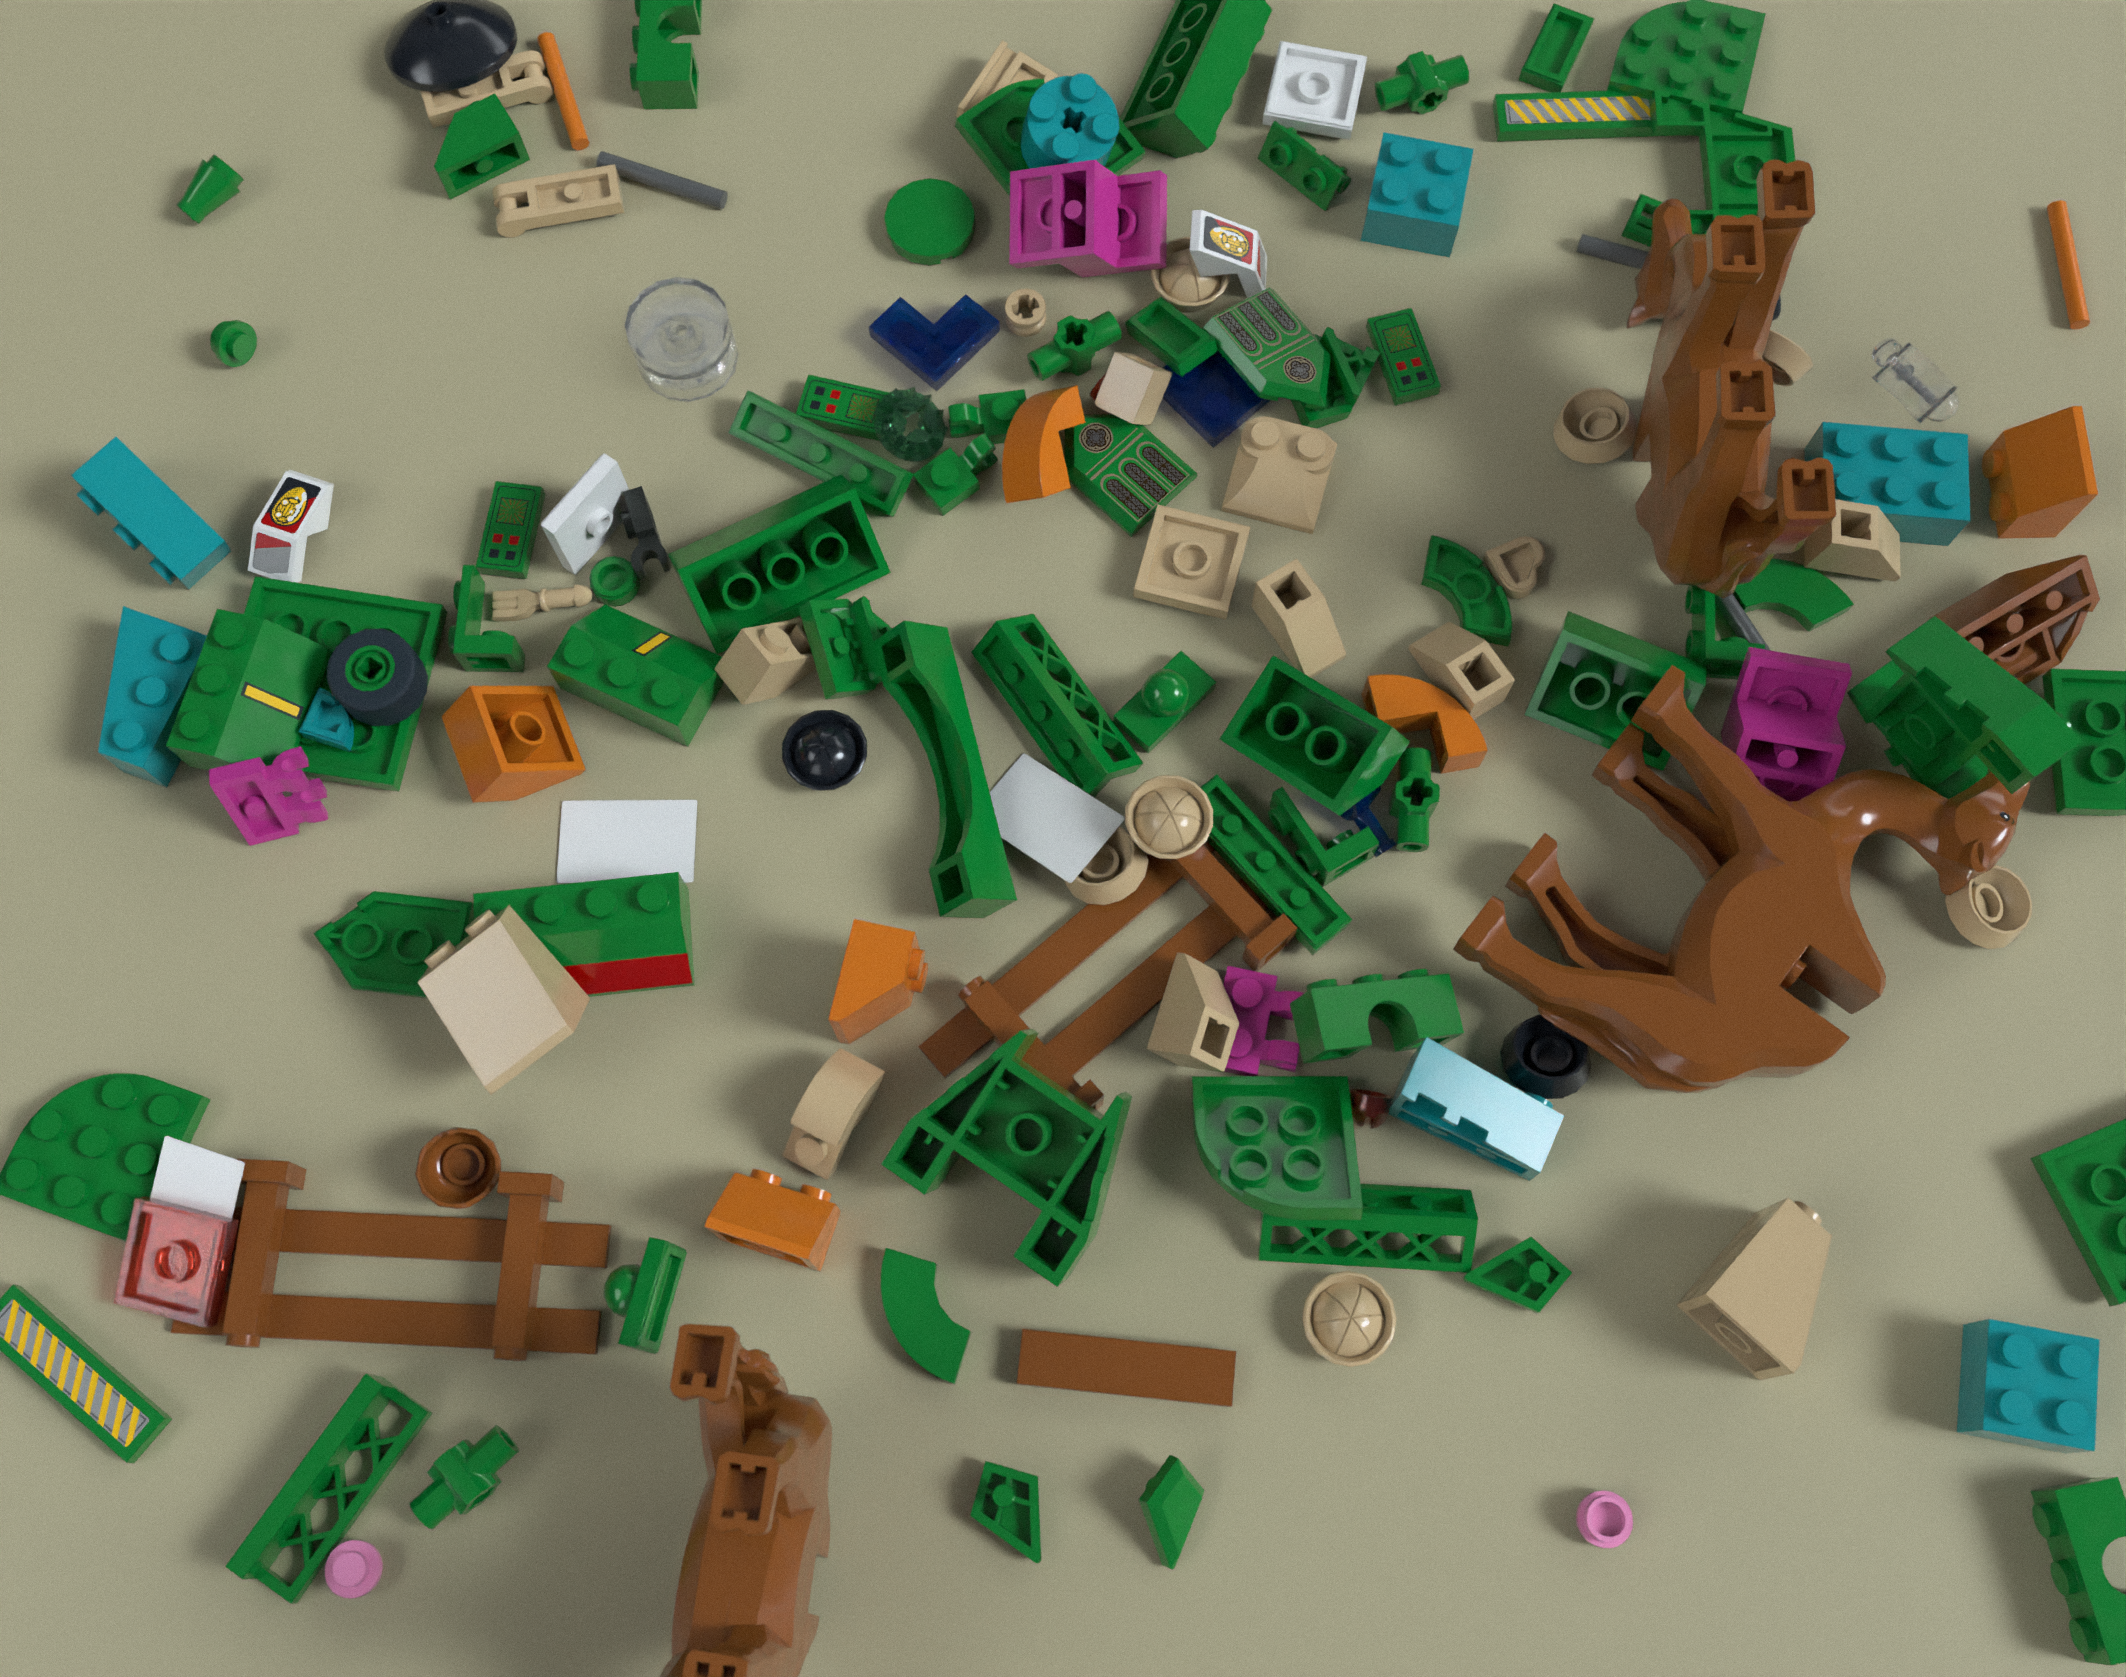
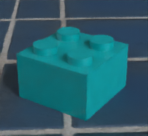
M1383 132L1361 241L1450 258L1460 224L1474 149Z
M1993 1319L1963 1324L1957 1433L2065 1454L2095 1452L2100 1339Z

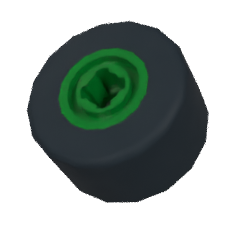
M365 629L349 635L336 646L327 666L326 679L332 695L356 720L371 726H390L407 719L420 707L427 693L428 675L422 660L400 635L385 629Z

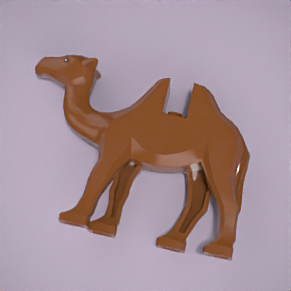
M1780 160L1765 162L1757 176V215H1744L1740 218L1730 215L1716 216L1706 234H1692L1690 211L1679 199L1664 200L1652 215L1651 246L1641 270L1634 279L1638 297L1627 320V329L1639 326L1649 320L1664 319L1653 353L1650 374L1633 445V461L1651 462V478L1635 504L1636 517L1640 526L1652 539L1660 570L1674 585H1698L1699 588L1723 599L1733 594L1737 585L1751 582L1767 567L1775 554L1793 553L1800 549L1809 535L1814 533L1820 525L1831 523L1837 515L1833 465L1828 459L1818 457L1806 462L1792 457L1785 460L1777 470V498L1774 499L1765 494L1771 444L1772 420L1776 414L1772 367L1763 361L1762 355L1767 344L1775 307L1784 285L1793 252L1804 226L1810 223L1815 215L1813 171L1809 163L1801 160L1787 164Z
M1672 665L1638 708L1631 721L1652 734L1658 744L1682 763L1716 814L1704 808L1692 794L1667 784L1645 765L1643 754L1644 731L1631 722L1607 751L1591 775L1603 785L1611 787L1616 795L1643 812L1663 835L1672 840L1688 855L1706 881L1680 918L1668 953L1662 954L1629 941L1598 923L1579 902L1561 876L1557 862V841L1546 833L1541 836L1516 868L1505 887L1519 897L1528 898L1554 937L1565 963L1569 966H1563L1541 957L1515 940L1506 923L1504 901L1495 896H1492L1459 938L1453 950L1467 961L1478 962L1483 971L1515 989L1538 1006V1012L1552 1025L1601 1054L1646 1089L1675 1093H1700L1746 1077L1790 1078L1811 1071L1834 1056L1849 1040V1036L1785 991L1784 988H1790L1799 977L1843 1010L1854 1014L1878 999L1886 986L1884 969L1866 936L1850 895L1851 866L1854 854L1861 841L1871 834L1881 833L1893 835L1905 841L1938 872L1941 892L1945 895H1951L1961 889L1969 880L1991 870L2006 852L2015 834L2019 811L2027 796L2030 782L2011 795L1988 769L1985 777L1948 800L1925 785L1904 775L1883 770L1865 769L1851 772L1835 779L1799 801L1788 802L1761 785L1751 769L1739 756L1705 731L1686 706L1683 695L1685 672Z
M687 1323L679 1327L670 1390L673 1396L683 1402L698 1399L702 1447L708 1479L697 1506L682 1560L672 1624V1658L666 1663L660 1677H798L816 1635L820 1617L808 1613L816 1557L828 1558L830 1513L828 1483L832 1447V1425L816 1398L789 1394L785 1379L770 1359L769 1354L760 1349L746 1350L740 1342V1335L732 1326Z

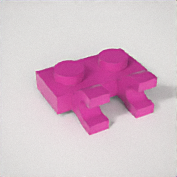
M301 746L282 752L275 758L272 765L265 766L262 759L257 757L209 769L210 787L249 846L299 834V823L302 822L315 823L328 820V812L321 800H319L327 797V790L320 778L308 780L302 769L309 767L308 758ZM288 791L293 793L291 796L285 797L282 792Z
M1227 966L1223 985L1239 1021V1026L1224 1072L1242 1076H1257L1260 1064L1295 1072L1300 1049L1299 1043L1285 1040L1269 1041L1265 1040L1270 1015L1293 1021L1290 1003L1304 993L1297 991H1275L1278 976Z

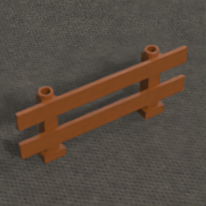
M1207 841L1194 853L1179 859H1160L1147 854L1148 866L1146 875L1136 891L1121 901L1107 905L1088 904L994 984L991 985L982 976L974 978L958 994V997L965 1004V1008L918 1047L946 1079L992 1039L1001 1047L1020 1030L1030 1029L1019 1016L1184 878L1209 906L1046 1045L1036 1037L1022 1058L1024 1062L1098 1110L1104 1103V1094L1091 1079L1081 1087L1073 1076L1162 1001L1177 952L1185 953L1205 964L1238 936L1246 945L1242 959L1253 971L1257 972L1293 941L1297 927L1284 913L1273 921L1266 913L1269 908L1242 879L1236 881L1212 855L1216 850Z
M237 1159L245 1163L241 1183L246 1185L243 1207L234 1208L225 1250H236L229 1292L214 1291L213 1300L208 1301L195 1296L189 1290H178L171 1333L227 1336L226 1346L259 1348L261 1338L490 1349L494 1350L493 1359L506 1361H526L527 1351L597 1355L602 1311L540 1308L536 1306L541 1265L607 1269L611 1226L547 1222L549 1202L562 1203L564 1181L553 1174L500 1171L497 1193L509 1199L507 1220L286 1209L289 1189H304L307 1169L290 1161ZM279 1252L501 1263L496 1305L273 1294Z

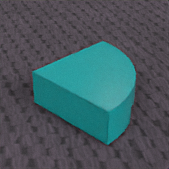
M318 688L299 733L304 738L350 752L354 741V726L351 716L330 692Z

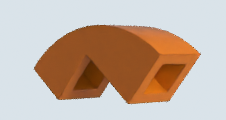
M1077 385L1037 393L1028 398L1015 413L1008 428L1003 449L1002 480L1006 503L1044 498L1071 488L1059 431L1085 423Z
M1390 674L1367 676L1361 694L1365 711L1392 726L1400 734L1430 729L1441 774L1480 766L1488 751L1484 737L1471 715L1453 697L1432 684L1407 676Z

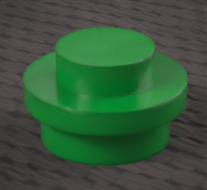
M241 320L223 321L212 331L210 337L211 349L220 362L230 367L242 366L255 353L257 347L256 332L251 325Z

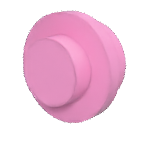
M1610 1491L1592 1492L1582 1499L1577 1508L1576 1522L1578 1529L1584 1539L1590 1544L1600 1548H1614L1624 1543L1630 1536L1633 1528L1632 1512L1627 1502L1616 1493Z
M351 1540L340 1544L331 1552L325 1565V1579L328 1587L336 1595L343 1598H358L368 1594L375 1588L381 1578L383 1569L381 1555L372 1544L363 1540Z

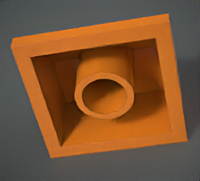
M2071 406L2004 430L1985 451L1982 458V472L1984 477L1989 479L1991 491L1989 515L1993 521H1996L1998 539L2056 537L2098 495L2082 406Z
M469 686L441 716L473 803L515 801L581 775L586 770L554 686Z
M857 919L853 920L828 1018L840 1043L851 1044L910 1007L914 992H923L927 978L928 963L924 962L925 950L919 948L914 931Z
M752 1169L750 1177L735 1172L710 1212L704 1227L722 1241L821 1272L841 1213L838 1206L830 1202L832 1194L802 1184L800 1192L781 1187L782 1178L758 1169Z

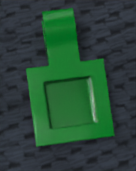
M1025 389L978 395L979 407L966 403L948 406L950 417L948 418L951 438H962L983 433L993 444L1005 443L1007 431L1015 413L1027 400Z
M985 434L976 437L966 447L960 457L950 447L915 472L913 475L914 482L944 516L980 489L979 480L975 476L997 462L998 458L993 453L996 447Z

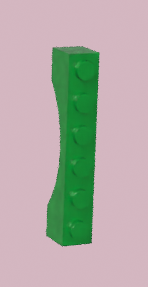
M904 620L876 639L873 645L883 686L900 705L913 725L926 751L935 778L939 800V835L936 851L928 870L940 917L985 918L1017 901L951 639L947 627Z

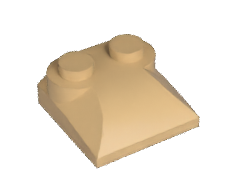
M1266 416L1247 420L1241 433L1240 444L1221 511L1313 534L1337 443L1325 432L1316 428Z

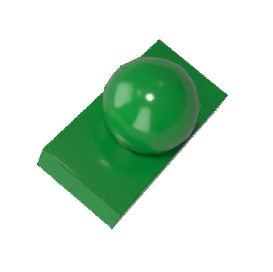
M1180 651L1162 669L1148 676L1142 688L1114 715L1113 722L1147 753H1150L1216 688V681L1185 653Z
M649 1237L641 1265H622L609 1274L604 1283L603 1296L608 1307L615 1314L626 1317L618 1344L656 1354L659 1351L687 1255L686 1249L666 1240Z

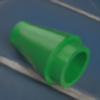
M213 154L207 162L203 159L201 160L182 199L176 206L192 220L200 224L205 217L240 193L238 186L244 179L228 164Z

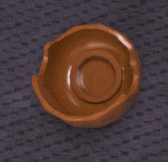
M454 1127L437 1134L422 1147L418 1156L415 1176L422 1194L437 1206L454 1209L468 1208L481 1201L495 1188L499 1180V1172L501 1171V1158L494 1141L478 1129Z

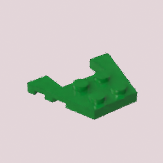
M1654 90L1649 99L1652 136L1699 137L1706 210H1689L1692 234H1706L1716 216L1730 215L1735 218H1740L1744 215L1756 216L1758 212L1757 176L1764 163L1770 160H1780L1786 164L1796 161L1792 128L1739 112H1735L1732 117L1711 111L1708 103L1693 99L1691 104L1670 99L1671 92Z

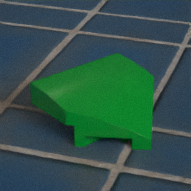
M1326 327L1322 337L1317 334L1314 335L1331 354L1324 411L1305 408V403L1291 400L1301 425L1312 428H1320L1349 417L1380 352L1368 346L1363 351L1338 339L1334 330Z
M862 596L853 603L848 599L809 600L798 608L825 700L868 694L876 688L877 684L882 682L873 642L892 628L872 611L870 600L865 596Z

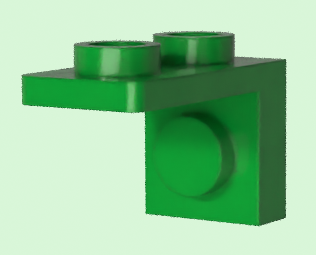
M463 565L461 581L455 582L453 590L454 605L458 613L456 625L450 626L448 634V645L451 654L455 655L466 672L524 673L526 654L514 636L497 630H487L480 635L485 582L474 565Z
M1698 585L1688 586L1685 596L1686 614H1692V629L1688 631L1686 637V658L1706 665L1707 678L1738 680L1748 647L1765 649V644L1748 643V640L1741 637L1715 640V595L1699 588Z
M1280 787L1272 793L1269 804L1271 809L1268 811V815L1273 826L1281 836L1288 834L1298 849L1295 852L1296 859L1312 877L1316 876L1322 887L1373 858L1379 841L1369 826L1356 834L1351 829L1340 833L1327 843L1326 847L1328 850L1325 851L1285 789Z

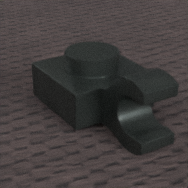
M642 486L623 491L628 510L620 512L623 525L629 539L637 537L639 540L638 546L631 555V564L640 580L646 578L643 566L651 558H656L660 561L664 572L670 571V559L665 548L662 546L651 507Z

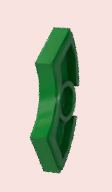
M1431 535L1421 585L1438 591L1452 603L1460 620L1461 628L1479 636L1488 643L1508 647L1512 635V616L1502 585L1497 584L1493 576L1483 566L1484 562L1471 551L1453 541Z
M1772 558L1767 567L1751 582L1737 585L1733 593L1745 613L1757 609L1776 610L1795 618L1808 632L1848 612L1854 605L1844 591L1819 572L1805 568L1804 565L1792 561Z
M886 1248L881 1269V1295L886 1318L891 1330L907 1354L922 1368L941 1380L955 1385L971 1331L953 1322L940 1306L935 1288L936 1263Z

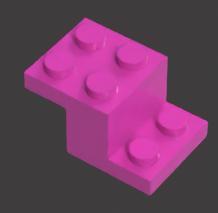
M1096 160L1010 171V265L1020 269L1060 264L1082 278L1166 268L1167 175L1161 170L1117 176Z
M1748 647L1721 730L1723 745L1739 756L1751 769L1761 785L1788 802L1801 800L1833 781L1846 748L1837 715L1852 676L1850 665Z

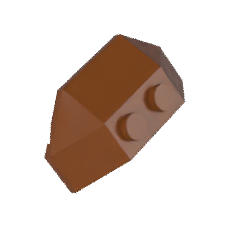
M2076 555L2006 573L1934 616L2025 685L2063 661L2079 635L2087 613L2093 612L2100 601V597L2087 555Z

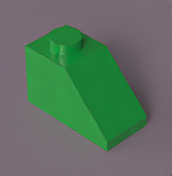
M495 93L482 100L475 101L466 108L454 113L434 164V168L450 200L530 160L520 132Z

